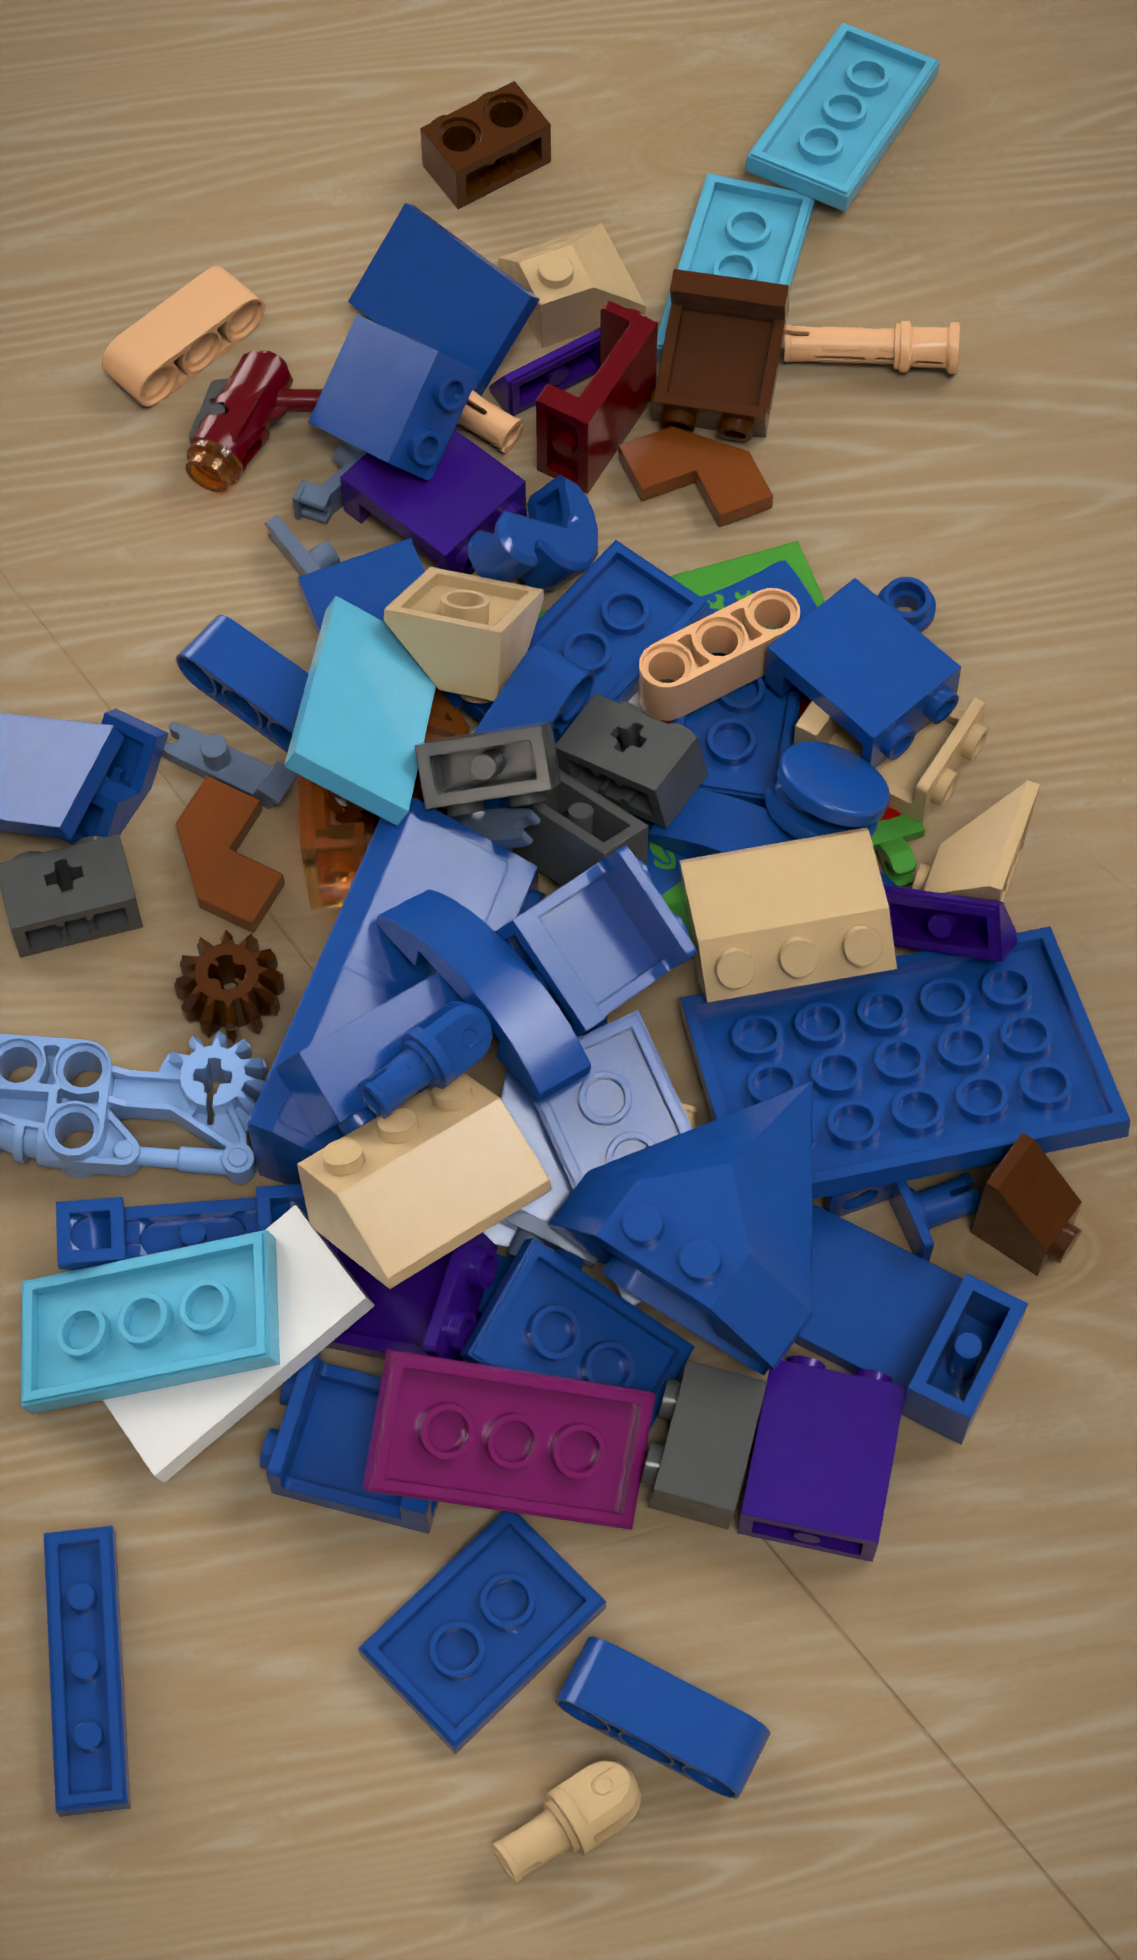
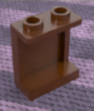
M674 269L670 286L671 308L655 391L651 392L650 398L652 421L660 422V425L664 428L673 426L688 432H693L695 427L717 430L720 436L734 441H749L752 439V436L766 438L789 312V285Z

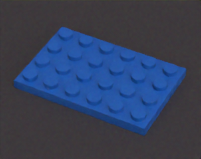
M1051 926L1018 932L1017 944L1003 962L920 951L896 956L897 969L708 1003L703 993L680 998L682 1021L712 1121L804 1084L813 1083V1199L998 1163L1003 1160L1022 1132L1033 1138L1044 1153L1128 1137L1129 1115Z

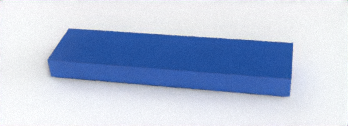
M113 1526L44 1533L56 1813L59 1817L130 1809L116 1532Z

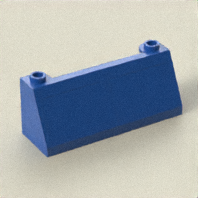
M414 797L411 798L409 812L398 826L380 818L247 1122L260 1176L286 1185L301 1184L297 1163L344 1136L338 1125H335L316 1137L275 1067L302 1049L437 973V970L428 961L415 967L376 924L377 916L431 889L454 899L496 931L546 898L545 893L538 891V866L435 808L425 809L424 802Z

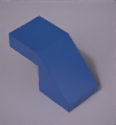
M118 709L104 713L101 724L114 725L122 734L124 740L72 839L61 840L73 845L78 840L89 836L108 837L116 834L121 835L152 788L168 732Z

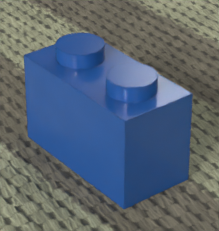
M966 1273L907 1388L902 1415L962 1445L1019 1330L1028 1303Z

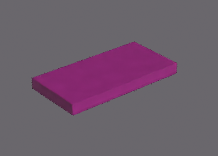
M387 1349L362 1488L370 1492L632 1530L656 1393L624 1386Z

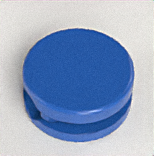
M817 741L800 742L787 748L781 757L778 771L765 792V805L770 816L777 825L795 839L865 827L868 828L872 838L878 821L883 817L890 801V792L885 779L870 763L847 749Z

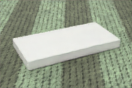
M294 1205L266 1229L276 1238L280 1365L103 1400L152 1474L163 1483L167 1482L375 1306L323 1236L310 1226L309 1218L297 1205Z

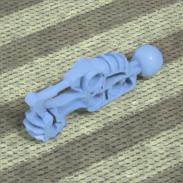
M220 1031L214 1036L212 1046L203 1047L202 1041L192 1035L188 1041L191 1054L188 1056L171 1051V1054H168L163 1061L159 1072L128 1070L114 1066L106 1049L97 1042L89 1040L0 1034V1153L5 1151L12 1154L13 1160L16 1163L26 1164L30 1158L36 1159L37 1165L40 1167L58 1168L67 1176L75 1178L90 1177L94 1174L131 1176L137 1173L141 1166L178 1169L182 1173L225 1175L232 1183L245 1184L252 1180L257 1170L254 1153L251 1147H249L247 1139L249 1134L247 1122L264 1086L265 1081L262 1079L268 1073L267 1066L261 1057L250 1058L252 1054L251 1046L245 1039H242L228 1049L226 1035ZM29 1066L36 1068L32 1077L24 1082L13 1083L7 1081L10 1073L19 1067ZM84 1071H95L101 1074L100 1078L88 1087L71 1085L72 1080ZM214 1082H223V1084L219 1085L217 1094L213 1095L214 1122L212 1124L213 1116L207 1092H211ZM134 1118L174 1121L213 1148L181 1146L180 1149L140 1147L137 1140L119 1120ZM76 1131H87L93 1134L92 1139L80 1148L70 1149L62 1146L67 1136Z

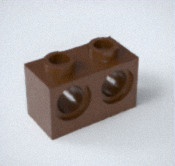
M515 81L495 91L487 92L472 103L448 115L439 116L430 124L420 128L423 167L457 209L551 162V124Z

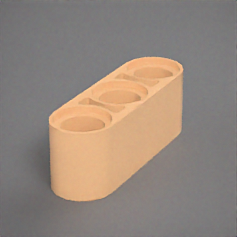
M211 267L110 342L102 357V368L104 372L141 405L146 407L154 406L248 337L261 322L265 305L258 296L224 267Z
M779 588L763 589L650 645L643 651L639 661V703L642 710L657 720L672 721L764 676L767 647L800 620V606L796 598L789 592ZM765 627H776L778 629L772 630L766 629ZM713 653H724V654H726V655H725V656H714V655H712V654H713ZM662 679H671V680H673V681H675V682H672V683H662V682H659V680H662Z

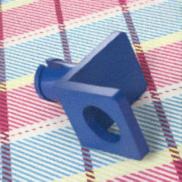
M964 1172L956 1178L917 1192L909 1187L906 1181L827 1196L825 1210L841 1217L889 1200L912 1253L930 1262L934 1248L930 1229L972 1213L976 1214L981 1197L978 1188L969 1190V1186L974 1185V1180L968 1172ZM862 1192H866L865 1194H863V1195H861V1196H859V1197H856V1198H854V1199H850V1198H852L853 1196H855V1195H857V1194H860V1193H862Z

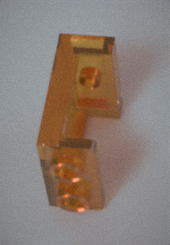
M297 774L300 846L310 908L342 907L367 850L364 822L331 825V809L327 807L329 798L327 789Z

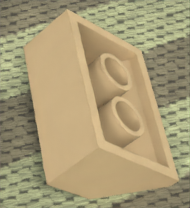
M867 827L679 860L690 938L697 950V954L693 956L696 978L707 1003L897 969L889 905L870 832Z
M465 1073L444 1089L429 1086L405 1101L386 1119H383L382 1116L376 1117L297 1163L310 1226L389 1289L552 1190L550 1178L501 1098Z

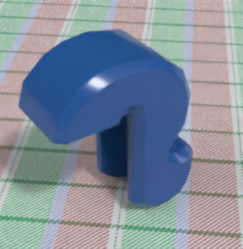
M562 475L557 476L529 497L527 503L529 517L506 511L498 518L493 534L479 530L472 536L468 543V556L474 570L480 577L510 583L519 578L530 587L548 591L560 588L591 566L598 555V526L595 514L588 497L580 487Z

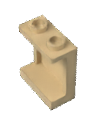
M974 697L965 711L955 707L952 713L941 723L933 724L930 722L915 735L910 747L895 760L886 758L875 767L885 779L889 788L890 801L888 807L923 823L935 804L941 807L946 805L959 781L960 774L956 772L965 758L974 761L987 739L989 728L982 725L986 708L985 701ZM811 701L795 725L794 744L806 741L824 742L847 749L861 757V743Z

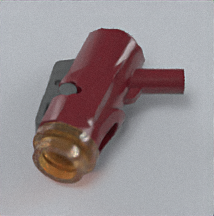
M250 351L243 354L230 378L213 380L210 383L200 412L197 413L189 434L190 447L187 450L188 462L185 466L188 476L196 484L209 491H226L229 485H234L239 481L247 464L269 440L270 432L268 428L271 422L281 420L287 412H313L323 389H291L293 378L286 362L279 355L271 351Z

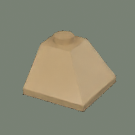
M602 223L498 257V265L503 272L540 298L527 320L540 348L599 328L600 311L607 301L616 303L624 308L636 309L643 314L646 313V305Z
M430 567L384 609V622L439 690L460 694L463 700L471 703H489L495 701L528 651L543 604L544 589Z
M1027 780L943 841L939 846L933 865L920 864L912 889L1004 902L1025 843L1040 784Z

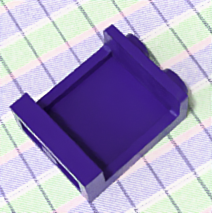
M454 429L436 471L430 480L418 477L369 453L362 456L340 476L343 507L347 514L359 523H363L371 514L375 515L405 539L411 538L414 546L437 563L439 569L471 575L475 572L468 556V543L472 536L479 530L493 534L498 518L506 511L527 516L526 481L456 429Z
M483 1232L391 1289L323 1236L375 1305L325 1348L385 1359L387 1349L463 1361V1358L459 1355L478 1323L477 1314L484 1291L492 1285L498 1267L496 1254L498 1247Z
M789 1356L785 1361L781 1360L774 1371L769 1369L737 1534L873 1562L879 1543L907 1386L892 1383V1378L882 1372L859 1369L853 1371L852 1374L825 1369L826 1366L814 1358Z

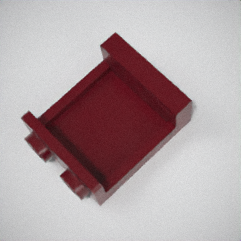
M611 301L605 303L600 311V368L580 397L547 383L536 399L537 471L554 479L562 475L577 484L584 493L588 494L617 452L619 445L624 442L649 405L651 392L656 389L658 322L649 319L645 314L636 309L624 308Z

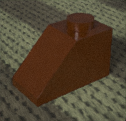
M1022 1132L987 1180L971 1233L1038 1276L1050 1258L1061 1263L1080 1236L1082 1230L1073 1224L1082 1201L1037 1142Z

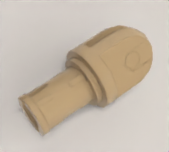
M601 1760L585 1767L545 1794L547 1802L543 1804L544 1811L516 1831L491 1844L494 1849L493 1851L502 1868L515 1885L566 1850L572 1853L579 1852L582 1856L626 1828L637 1817L641 1802V1792L633 1772L621 1763Z

